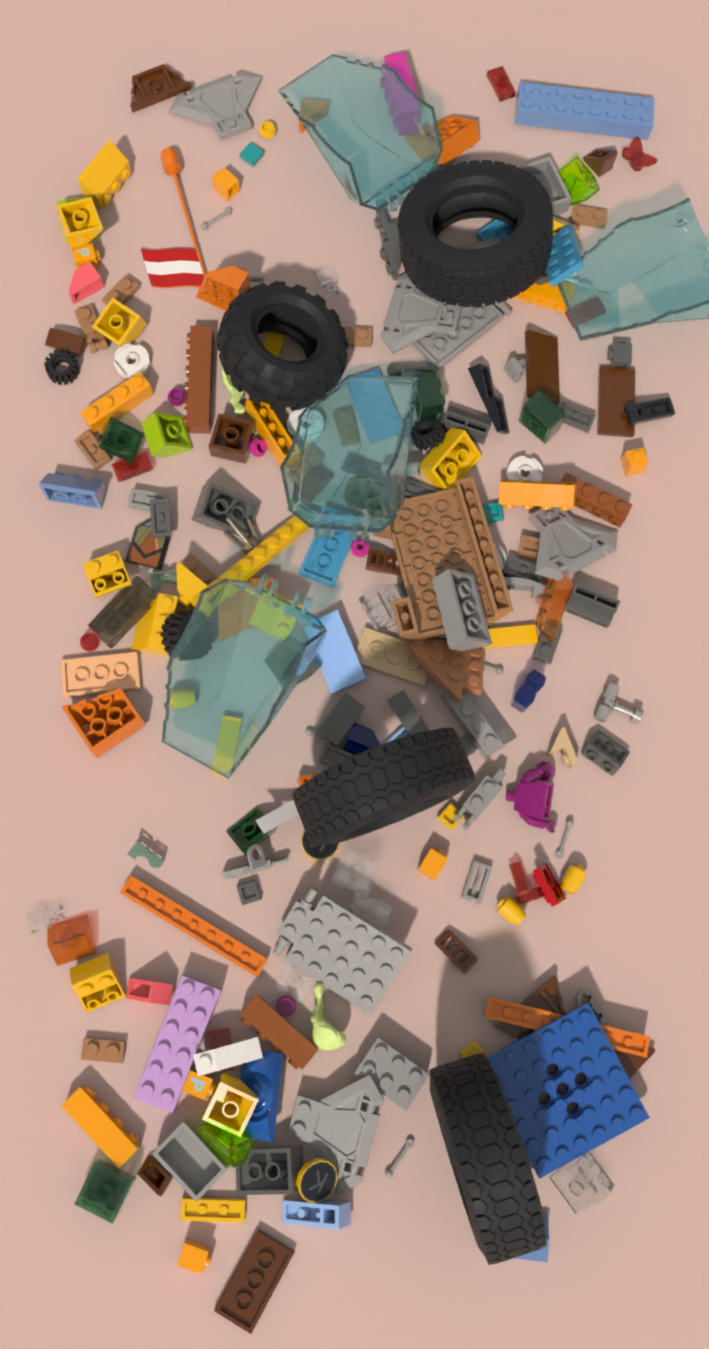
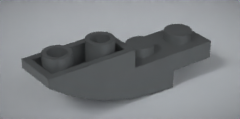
M382 208L376 210L374 224L376 229L380 231L382 242L380 250L381 259L385 260L387 273L395 281L399 274L401 261L398 227L396 221L388 222Z

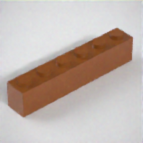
M190 326V333H187V344H190V349L186 350V359L189 360V366L186 365L188 382H185V393H188V399H184V408L187 410V415H184V426H187L188 433L210 434L214 341L212 326Z

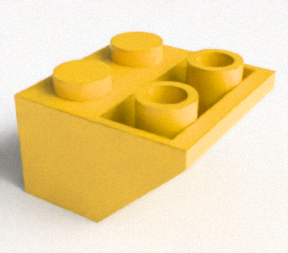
M119 550L82 563L95 598L132 585Z
M109 953L69 969L71 985L87 1013L126 997L117 969Z

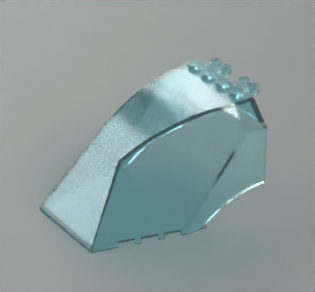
M332 54L278 90L279 94L310 134L349 198L360 206L380 211L387 206L390 211L395 212L397 205L394 200L398 205H402L405 199L402 195L411 190L424 177L429 174L432 175V172H434L443 150L434 107L418 97L400 78L397 70L387 65H383L382 68L374 66L373 62H370L368 65L362 64L358 59L353 62L349 61L348 57Z
M687 198L655 213L636 218L631 217L616 225L603 239L600 238L595 246L583 253L584 267L557 284L580 341L654 323L709 319V244L690 199Z
M348 375L337 384V388L334 391H327L325 398L322 400L317 399L316 404L312 408L306 407L299 415L292 445L280 469L289 511L308 527L314 528L315 538H320L323 535L324 529L325 536L328 539L333 537L335 530H350L351 540H357L359 532L362 531L361 539L362 541H367L370 538V532L381 533L400 513L404 502L418 376Z
M266 574L261 577L258 586L252 582L225 578L202 590L187 627L176 647L172 650L167 665L168 683L165 687L167 689V700L164 703L166 715L165 720H163L162 742L228 779L271 724L320 650L327 633L320 619L308 612L313 603L312 598L308 597L305 600L303 608L298 607L303 594L299 591L295 594L292 603L275 595L279 581L274 580L269 591L264 589L269 580V576Z

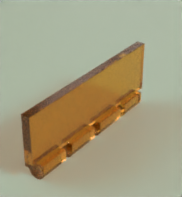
M564 573V578L559 581L549 578L534 622L538 630L551 643L555 642L573 585Z

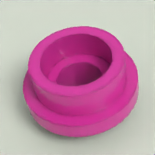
M259 438L251 441L250 451L252 455L261 457L266 453L267 444L265 441Z
M357 539L351 544L353 555L364 557L368 554L370 547L366 540ZM362 545L364 548L359 550L357 546Z

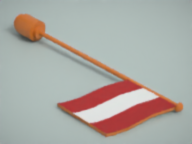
M169 147L161 151L160 158L165 173L174 177L195 249H141L152 287L165 289L188 286L201 287L206 272L177 178L182 169L177 152Z

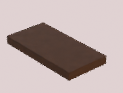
M528 329L525 332L527 398L556 406L560 403L558 338Z
M600 366L598 374L597 435L633 437L635 425L629 426L627 421L629 418L625 414L624 408L635 404V369Z
M258 1228L217 1303L214 1312L252 1334L295 1250Z

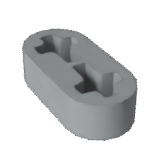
M589 990L579 991L575 996L577 1006L579 1007L584 1004L580 1001L583 999L582 994L585 996L589 995L588 1003L595 1014H600L598 1018L599 1023L604 1025L606 1015L594 994Z

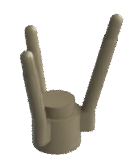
M229 517L226 518L231 527L244 541L243 545L227 532H224V535L242 549L246 555L262 542L249 518L247 522L254 539L252 537L247 539Z

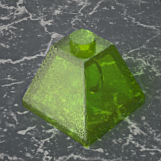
M577 156L558 171L572 198L570 206L587 201L600 190L594 175Z
M211 1123L198 1127V1132L227 1166L235 1168L246 1162L254 1140L244 1132L239 1137Z

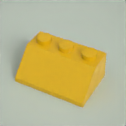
M110 140L107 141L78 177L83 197L92 196L95 207L101 210L105 205L109 204L112 196L120 190L121 185L125 180L129 179L132 173L129 161Z
M450 428L445 435V439H442L443 443H438L439 446H435L420 463L423 476L441 491L455 488V480L463 479L482 457L465 430Z
M162 593L143 596L131 650L169 657V652L164 650L165 645H162L163 637H160V633L163 632L161 627L165 624L164 620L169 618L170 614L179 612L181 603L178 596Z

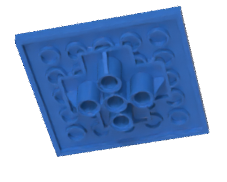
M588 1002L486 1056L500 1080L527 1157L539 1179L650 1118ZM552 1063L556 1064V1070L552 1073H548V1065ZM578 1073H584L585 1075L581 1082L575 1081ZM566 1083L564 1091H557L558 1084ZM541 1093H548L546 1101L541 1102L538 1100ZM570 1102H576L574 1110H567V1105Z

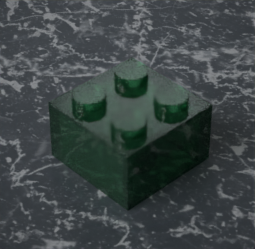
M435 371L413 376L411 394L418 423H420L422 418L426 420V417H429V419L435 417V419L438 418L440 420L441 414L444 413L445 397L444 394L440 393L441 381L440 378L436 377Z
M538 390L524 404L519 422L546 444L560 430L566 413L560 406L555 405L548 395Z
M98 1159L94 1162L74 1204L113 1224L118 1218L137 1177Z

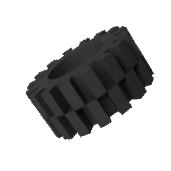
M57 349L54 350L55 354L50 352V358L46 357V362H44L45 370L50 380L52 379L54 383L57 382L58 385H61L62 382L64 385H68L67 381L73 383L72 378L76 380L78 378L76 374L79 375L80 367L74 354L70 353L69 350L64 352L63 349H60V352H57ZM63 362L69 364L67 370L63 372L56 371L58 364Z
M426 417V420L420 419V423L416 422V426H412V430H410V435L416 448H419V450L424 449V451H427L428 448L432 450L433 446L438 447V443L442 444V439H445L446 435L441 421L438 418L435 419V417H431V419Z

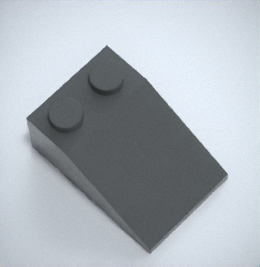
M209 482L202 487L191 520L213 529L238 535L226 520L229 517L244 536L249 538L251 530L247 519L249 518L252 524H254L260 504Z
M302 1146L235 1150L237 1195L298 1193L296 1179L298 1172L303 1166Z

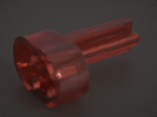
M520 862L509 864L517 889L515 896L518 904H524L544 897L541 887L528 888Z

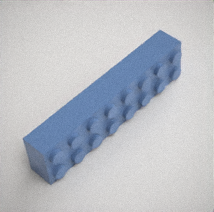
M520 81L516 95L514 124L648 140L653 129L655 98Z

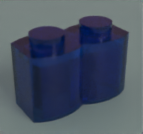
M535 669L532 670L513 696L511 706L522 713L525 712L544 686L546 676Z

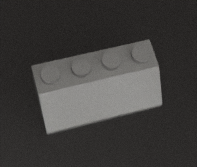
M447 569L433 578L434 591L449 649L466 651L491 645L492 641L475 576Z
M446 691L442 692L440 699L484 759H487L516 739L483 691L480 696L462 692L460 704H457Z

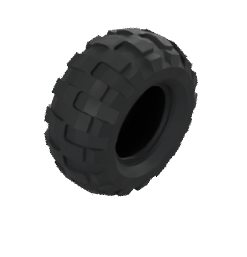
M274 281L268 286L264 283L255 285L243 294L238 295L229 304L217 333V348L220 351L219 359L225 374L231 376L232 385L239 392L245 391L249 394L250 401L258 405L261 402L267 403L272 410L282 411L286 407H290L292 411L307 408L314 403H319L336 388L346 369L348 342L345 328L341 327L340 317L334 309L329 310L326 307L325 299L318 294L313 296L307 293L306 287L298 284L294 287H289L283 281ZM278 332L288 335L301 345L307 359L287 361L274 356L264 347L259 334Z

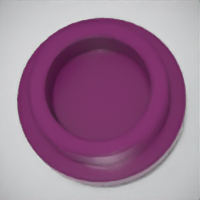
M174 388L168 393V401L171 405L181 406L184 404L186 395L183 390Z
M288 995L280 997L276 1003L277 1012L285 1017L291 1016L296 1010L294 998Z

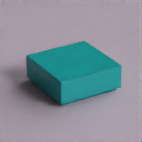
M251 142L240 153V158L251 166H254L264 156V151Z
M499 502L482 504L487 523L504 520Z

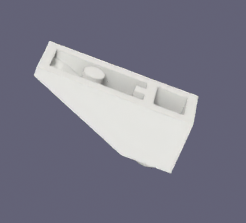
M259 1037L193 1055L198 1076L264 1058Z

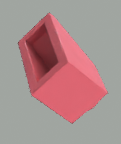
M91 262L81 265L74 271L69 289V295L73 304L104 288L102 278Z
M129 977L126 998L147 1003L170 1005L173 984Z

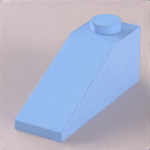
M285 1199L283 1200L282 1223L340 1229L351 1225V1202L323 1200L313 1203L307 1200Z

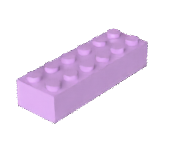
M182 975L133 1098L171 1113L176 1111L183 1093V1086L195 1062L193 1055L199 1052L220 998L221 989Z

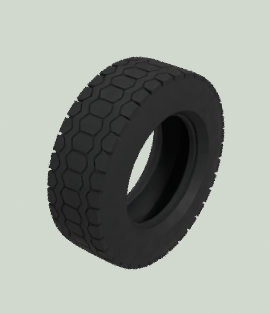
M472 160L468 164L467 161L456 163V166L451 164L445 166L444 170L440 168L432 172V175L429 174L424 177L422 181H419L409 191L400 207L398 235L405 272L410 281L422 293L424 292L430 298L434 297V300L454 306L457 303L461 307H469L470 304L471 307H481L482 303L488 306L495 304L496 301L497 303L506 301L508 297L511 299L519 295L520 292L523 293L540 278L551 256L553 209L547 190L538 179L536 180V177L527 173L526 170L520 167L517 168V166L509 163L505 165V162L494 161L493 163L492 160H482L480 163L479 160ZM470 218L497 219L505 222L514 230L504 241L480 249L456 248L446 245L438 239L441 231L449 225Z
M447 727L401 737L352 756L317 774L299 786L292 793L311 845L321 846L344 842L418 814L455 796L476 779L458 734L454 728Z
M484 1053L474 1054L430 1069V1093L441 1133L473 1235L488 1265L501 1263L545 1247L547 1242L544 1216L532 1170L509 1102L500 1080Z

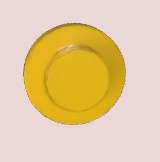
M264 121L259 127V133L263 138L270 139L275 136L276 127L272 122Z

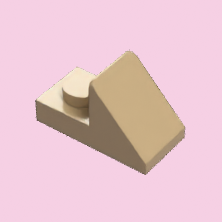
M563 727L557 732L547 756L561 751V760L570 769L576 767L579 761L567 731Z

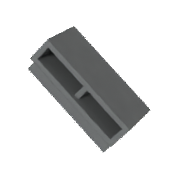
M449 406L442 425L445 432H448L450 428L465 430L472 441L484 445L492 420Z
M576 583L570 593L564 611L608 628L618 609L620 600Z
M346 692L314 733L322 740L326 739L336 747L365 709V706Z

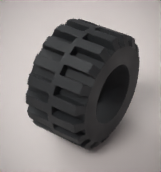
M196 610L175 612L164 620L165 624L161 627L163 632L160 633V637H163L161 642L162 645H165L164 650L169 652V656L175 657L177 660L201 658L202 655L208 653L207 650L211 648L210 642H213L211 637L213 630L210 629L211 623L207 622L208 618L206 616H202V613L196 612ZM186 629H187L188 634H189V639H188V641L186 640V636H185V631H186Z

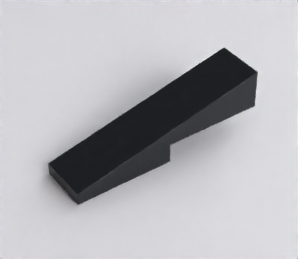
M477 364L468 368L496 431L508 434L509 428L503 400L494 394L489 367Z

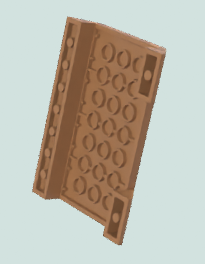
M474 477L455 480V488L386 504H384L383 497L364 501L372 534L392 540L407 597L391 601L400 637L421 640L446 634L432 579L447 569L475 576L487 624L494 623L514 610Z

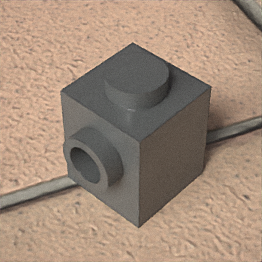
M614 342L607 354V360H610V367L629 369L632 363V344Z

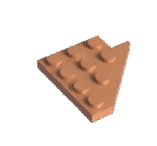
M431 637L421 640L409 639L408 653L457 704H460L462 700V692L480 696L483 683L484 648L459 651L449 649L446 640Z

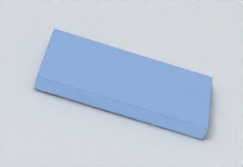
M339 610L304 625L332 695L367 680Z

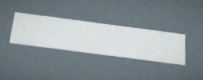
M294 800L255 821L265 834L299 814Z

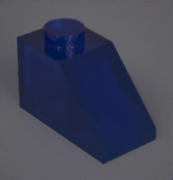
M354 722L346 738L343 750L357 755L381 744L372 729Z

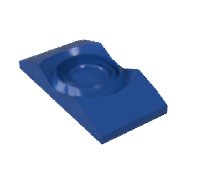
M262 1050L264 1058L243 1063L240 1071L241 1081L259 1097L242 1136L274 1142L283 1053Z

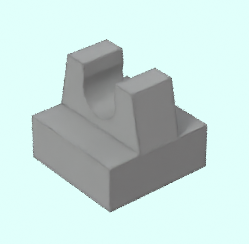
M513 357L508 360L504 371L513 383L521 379L525 371V359L517 361Z

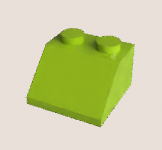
M154 412L141 423L151 456L169 457L193 449L182 416Z

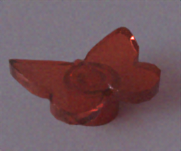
M636 137L631 142L629 148H624L622 151V157L625 160H629V165L634 171H640L643 166L649 167L658 161L656 158L642 152L643 148L639 137Z

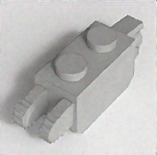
M500 768L494 776L491 774L487 775L461 806V810L453 820L455 822L459 821L464 812L469 814L471 817L462 827L466 830L502 789L503 784L500 781L506 773Z

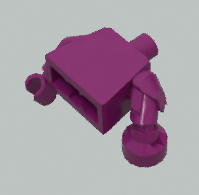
M543 761L538 763L534 769L530 768L522 775L520 783H517L516 790H507L506 801L514 802V810L519 812V817L528 825L540 829L546 828L550 833H554L556 831L549 829V825L552 823L558 825L555 821L549 820L554 783L535 781H550L554 778L556 771L553 764Z

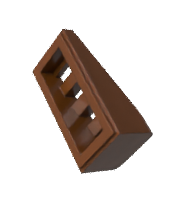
M369 549L365 570L401 576L399 565L398 570L394 569L395 561H397L396 555ZM373 557L377 558L376 564L372 563ZM381 559H384L383 566L380 565ZM388 560H392L391 568L387 567Z
M449 929L435 942V945L464 974L479 960ZM451 937L453 940L444 948L443 945ZM457 943L459 946L450 954L449 951ZM463 949L465 952L456 960L455 957ZM469 955L471 958L462 966L461 963Z

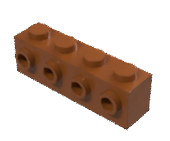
M565 472L561 482L577 483L575 505L577 508L619 528L622 526L633 504Z
M255 994L239 1013L243 1016L240 1020L249 1028L253 1025L258 1030L256 1034L262 1040H270L274 1044L272 1048L277 1053H284L289 1057L287 1062L296 1070L298 1067L303 1069L319 1050L317 1046L258 994Z

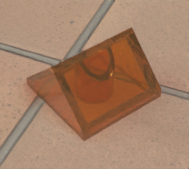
M87 914L47 926V946L57 966L97 954Z

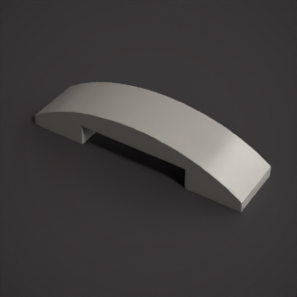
M504 577L508 590L531 591V599L550 600L553 595V590L536 581L518 577Z

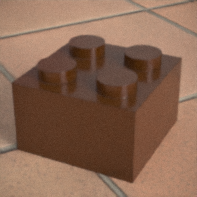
M218 413L209 443L210 455L246 464L250 452V443L255 434L254 421Z

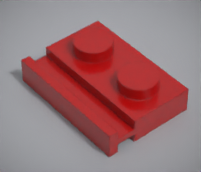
M547 863L532 870L534 880L541 886L547 903H550L553 907L566 899Z

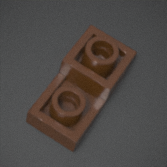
M50 328L45 345L59 350H69L70 353L81 356L86 338Z

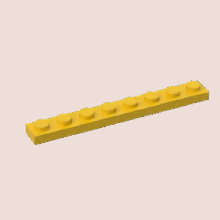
M298 512L191 600L192 605L205 615L308 531L312 527V521Z

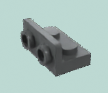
M599 729L581 752L583 756L611 776L621 768L630 751Z

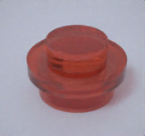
M86 633L80 639L82 649L88 652L96 650L100 643L98 636L94 633Z

